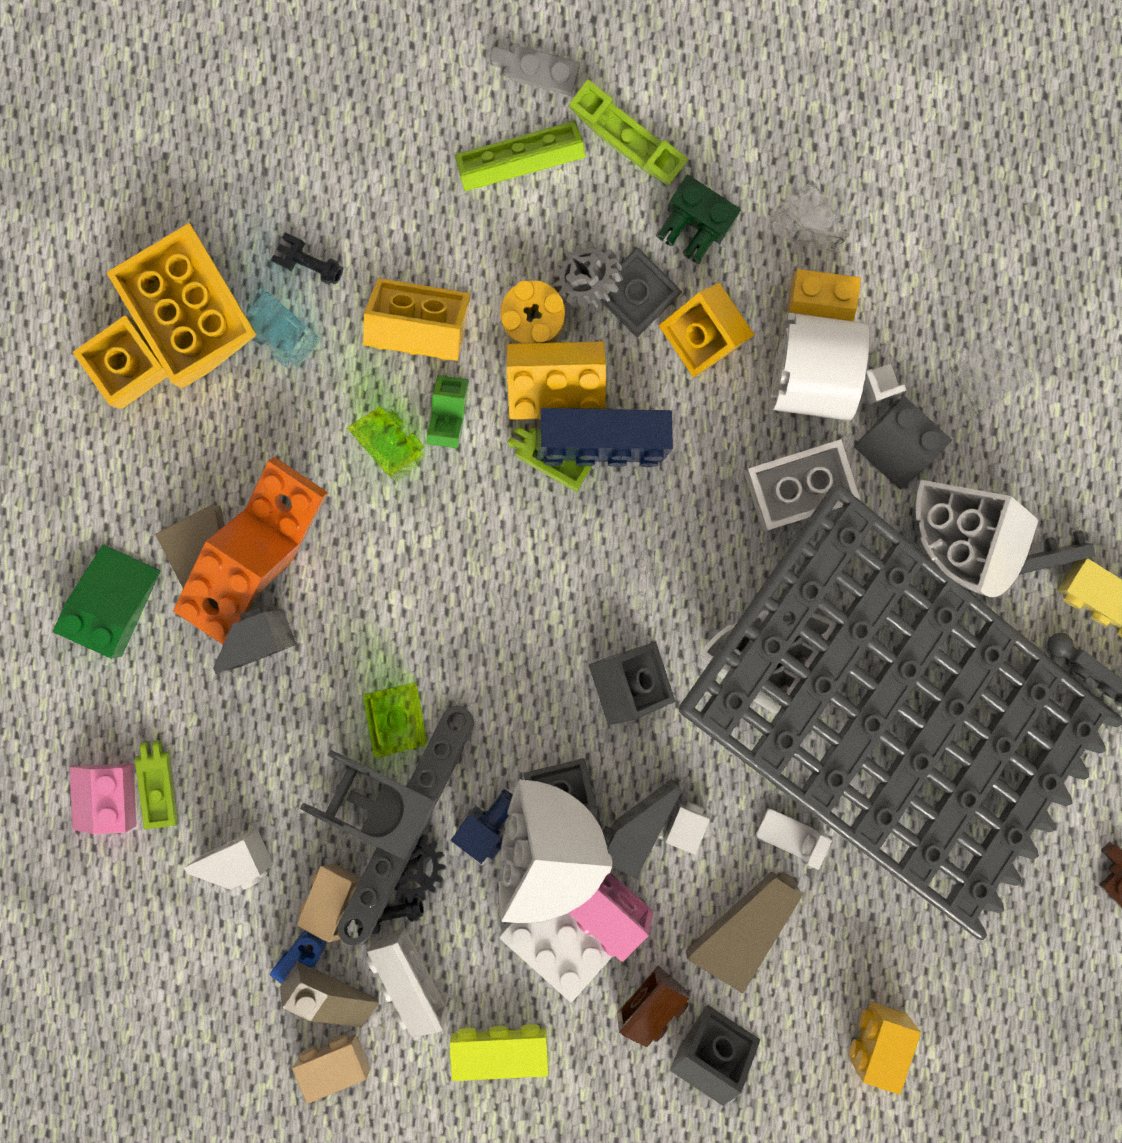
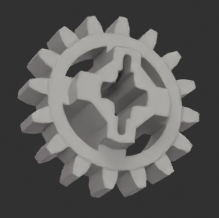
M589 242L584 250L580 245H577L576 253L572 254L567 251L565 253L567 260L565 262L558 261L557 263L561 271L553 273L557 281L553 286L563 299V303L568 302L572 309L580 305L582 310L586 311L591 303L595 308H599V300L602 298L607 302L610 301L608 293L610 291L617 292L619 289L615 282L623 279L619 272L622 266L612 249L607 250L604 244H600L595 248L593 243Z

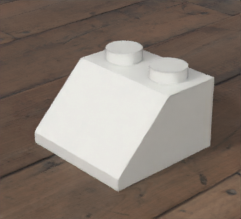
M258 829L200 855L185 866L184 869L189 875L231 890L241 885L242 890L260 882V878L267 875L266 870L273 862Z

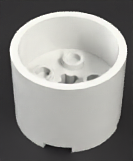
M787 312L781 327V334H784V337L780 339L778 352H776L771 397L776 398V401L772 403L771 409L851 421L858 408L865 381L869 354L868 324Z

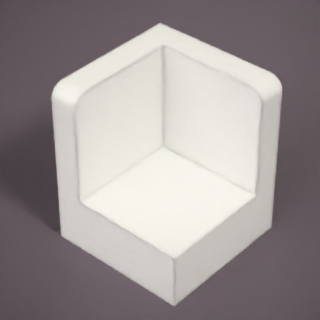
M891 363L866 371L863 389L869 405L907 391L905 384L898 385Z

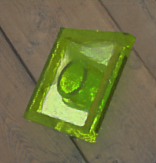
M416 682L370 690L362 694L374 758L427 745Z

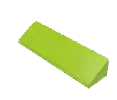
M576 121L454 155L464 191L586 157L583 140Z

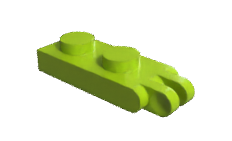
M516 427L513 434L523 441L520 442L512 437L507 441V445L516 450L514 455L571 490L578 492L592 466H577L576 461H563V465L560 466L544 465V461L536 460V429L530 428L527 432L520 427Z
M160 740L153 741V754L150 753L148 742L140 743L141 756L135 757L144 830L179 824L169 752L163 753Z

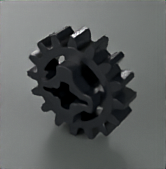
M425 834L420 837L416 845L421 847V849L416 853H412L409 859L413 863L418 860L416 868L419 871L415 875L411 872L405 875L408 869L407 866L405 867L394 889L397 891L396 900L400 901L404 895H407L408 902L413 903L415 895H418L422 901H425V892L429 890L435 894L437 890L434 883L444 882V879L439 876V871L447 870V866L439 864V860L445 854L443 852L435 853L434 850L437 848L438 843L433 841L429 845L426 844L428 836ZM431 858L433 870L429 877L426 874V863ZM408 881H417L421 885V887L416 889L402 888Z

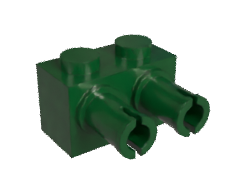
M687 174L669 201L667 210L671 214L659 232H657L656 237L663 242L669 231H671L665 244L672 247L686 224L691 225L698 231L682 253L689 259L695 249H698L693 256L692 262L700 264L713 241L721 244L738 218L741 209Z

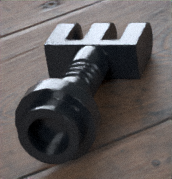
M284 232L282 239L292 245L288 248L278 244L276 250L285 254L286 257L282 259L279 256L273 255L271 262L287 270L289 269L291 272L295 264L298 263L321 274V282L328 285L338 283L343 273V267L339 265L338 261L329 259L327 262H323L302 252L306 243Z
M406 897L405 904L386 907L378 919L372 934L380 932L379 922L406 916L410 922L418 921L419 917L424 915V906L420 897L415 898L413 903H409ZM359 919L354 920L356 925L362 924ZM363 927L357 929L358 937L361 935Z

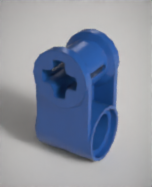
M305 930L291 948L284 953L269 975L282 984L297 961L313 968L326 947V941ZM309 943L312 944L314 948H312L310 951H307L305 947Z

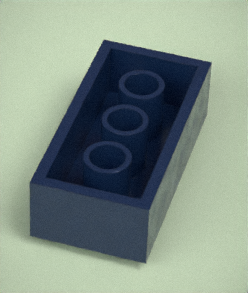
M541 408L536 421V460L544 461L546 466L563 465V461H576L577 466L584 467L593 466L595 462H607L608 466L623 467L627 465V462H639L641 467H656L658 463L664 461L673 449L672 410Z

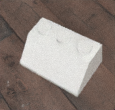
M403 927L372 943L367 951V963L374 974L378 972L383 982L381 989L387 1001H393L398 1011L396 1012V1018L400 1027L403 1030L407 1029L411 1038L442 1031L448 1009L406 928Z

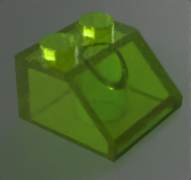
M380 406L352 423L347 429L391 479L398 482L426 457L421 452L425 446L413 432L409 436L405 434L400 428L404 422L393 409L386 412Z

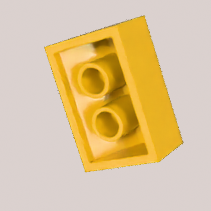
M377 278L364 312L363 345L382 350L389 349L406 352L411 355L419 354L437 357L442 360L458 361L463 344L471 293Z

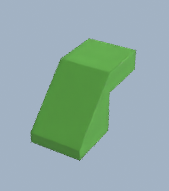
M437 375L432 395V416L427 431L426 444L458 448L463 428L469 379Z

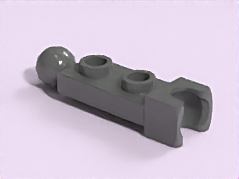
M1056 633L1049 638L1047 643L1048 650L1053 656L1057 658L1066 657L1065 659L1073 664L1071 670L1085 680L1091 677L1099 683L1096 688L1112 699L1117 696L1114 702L1122 707L1121 677L1085 651L1076 649L1069 635Z

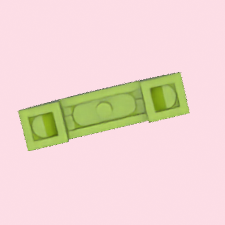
M587 79L568 104V107L606 143L642 170L669 186L689 159L666 140L661 142L614 105L612 103L613 98Z

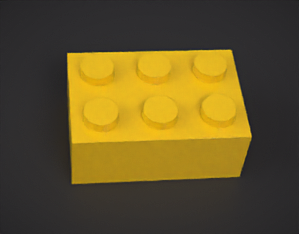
M604 341L507 344V383L510 420L537 419L541 408L606 409Z

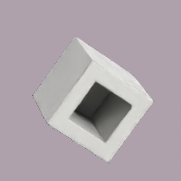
M687 801L686 805L678 802L664 835L665 842L696 855L710 821L709 816L704 813L705 808L691 801Z

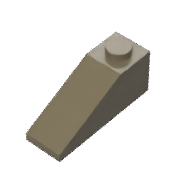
M298 961L280 986L282 1009L313 1022L362 1027L379 1003L377 998Z

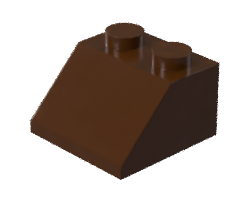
M658 965L617 1012L619 1033L645 1047H648L653 1040L658 1042L668 1029L666 1025L674 1016L676 1018L680 1017L689 1005L687 1002L689 1000L687 990Z

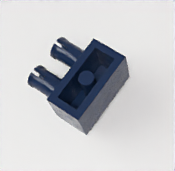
M505 789L501 791L502 793L488 811H483L475 805L450 840L480 864L487 857L493 860L501 850L502 835L506 829L503 823L509 817L507 812L513 796L512 793Z

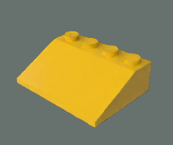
M190 223L106 272L171 383L182 389L210 373L257 335Z

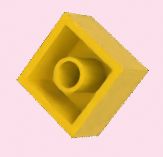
M126 315L72 352L107 403L121 410L168 377L135 320Z
M870 1001L868 1010L863 1009L859 1018V1028H861L858 1040L853 1039L851 1042L849 1058H851V1063L863 1083L901 1095L921 1031L907 1013Z

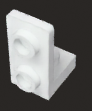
M771 808L766 810L756 832L757 838L802 858L807 865L818 870L832 842L825 833Z

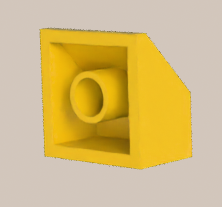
M797 269L791 276L787 312L854 321L858 306L861 277Z
M720 282L700 291L658 325L693 378L755 336Z

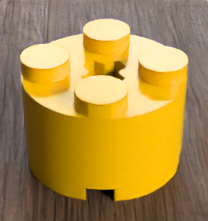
M534 280L520 281L508 291L502 301L501 321L504 331L512 343H555L561 336L565 325V307L559 293L550 285ZM534 310H537L540 319L534 318L532 322H529L526 313H532Z

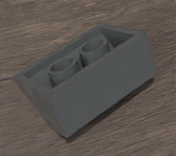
M264 607L240 614L242 621L232 624L213 669L215 674L233 670L297 645L284 611H274L273 607Z

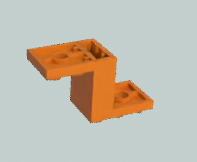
M276 457L271 458L267 462L246 508L205 542L173 612L223 645L232 624L242 621L240 614L249 611L256 595L291 564L328 492ZM281 494L291 500L292 507H287L282 503ZM209 598L214 599L218 603L219 609L214 608L210 604Z

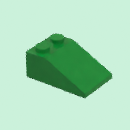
M102 545L67 599L52 632L108 658L122 657L161 570L106 545Z

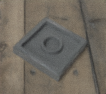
M637 247L621 263L622 269L619 272L623 279L615 282L619 290L608 293L610 301L607 302L603 298L599 301L638 338L682 291Z

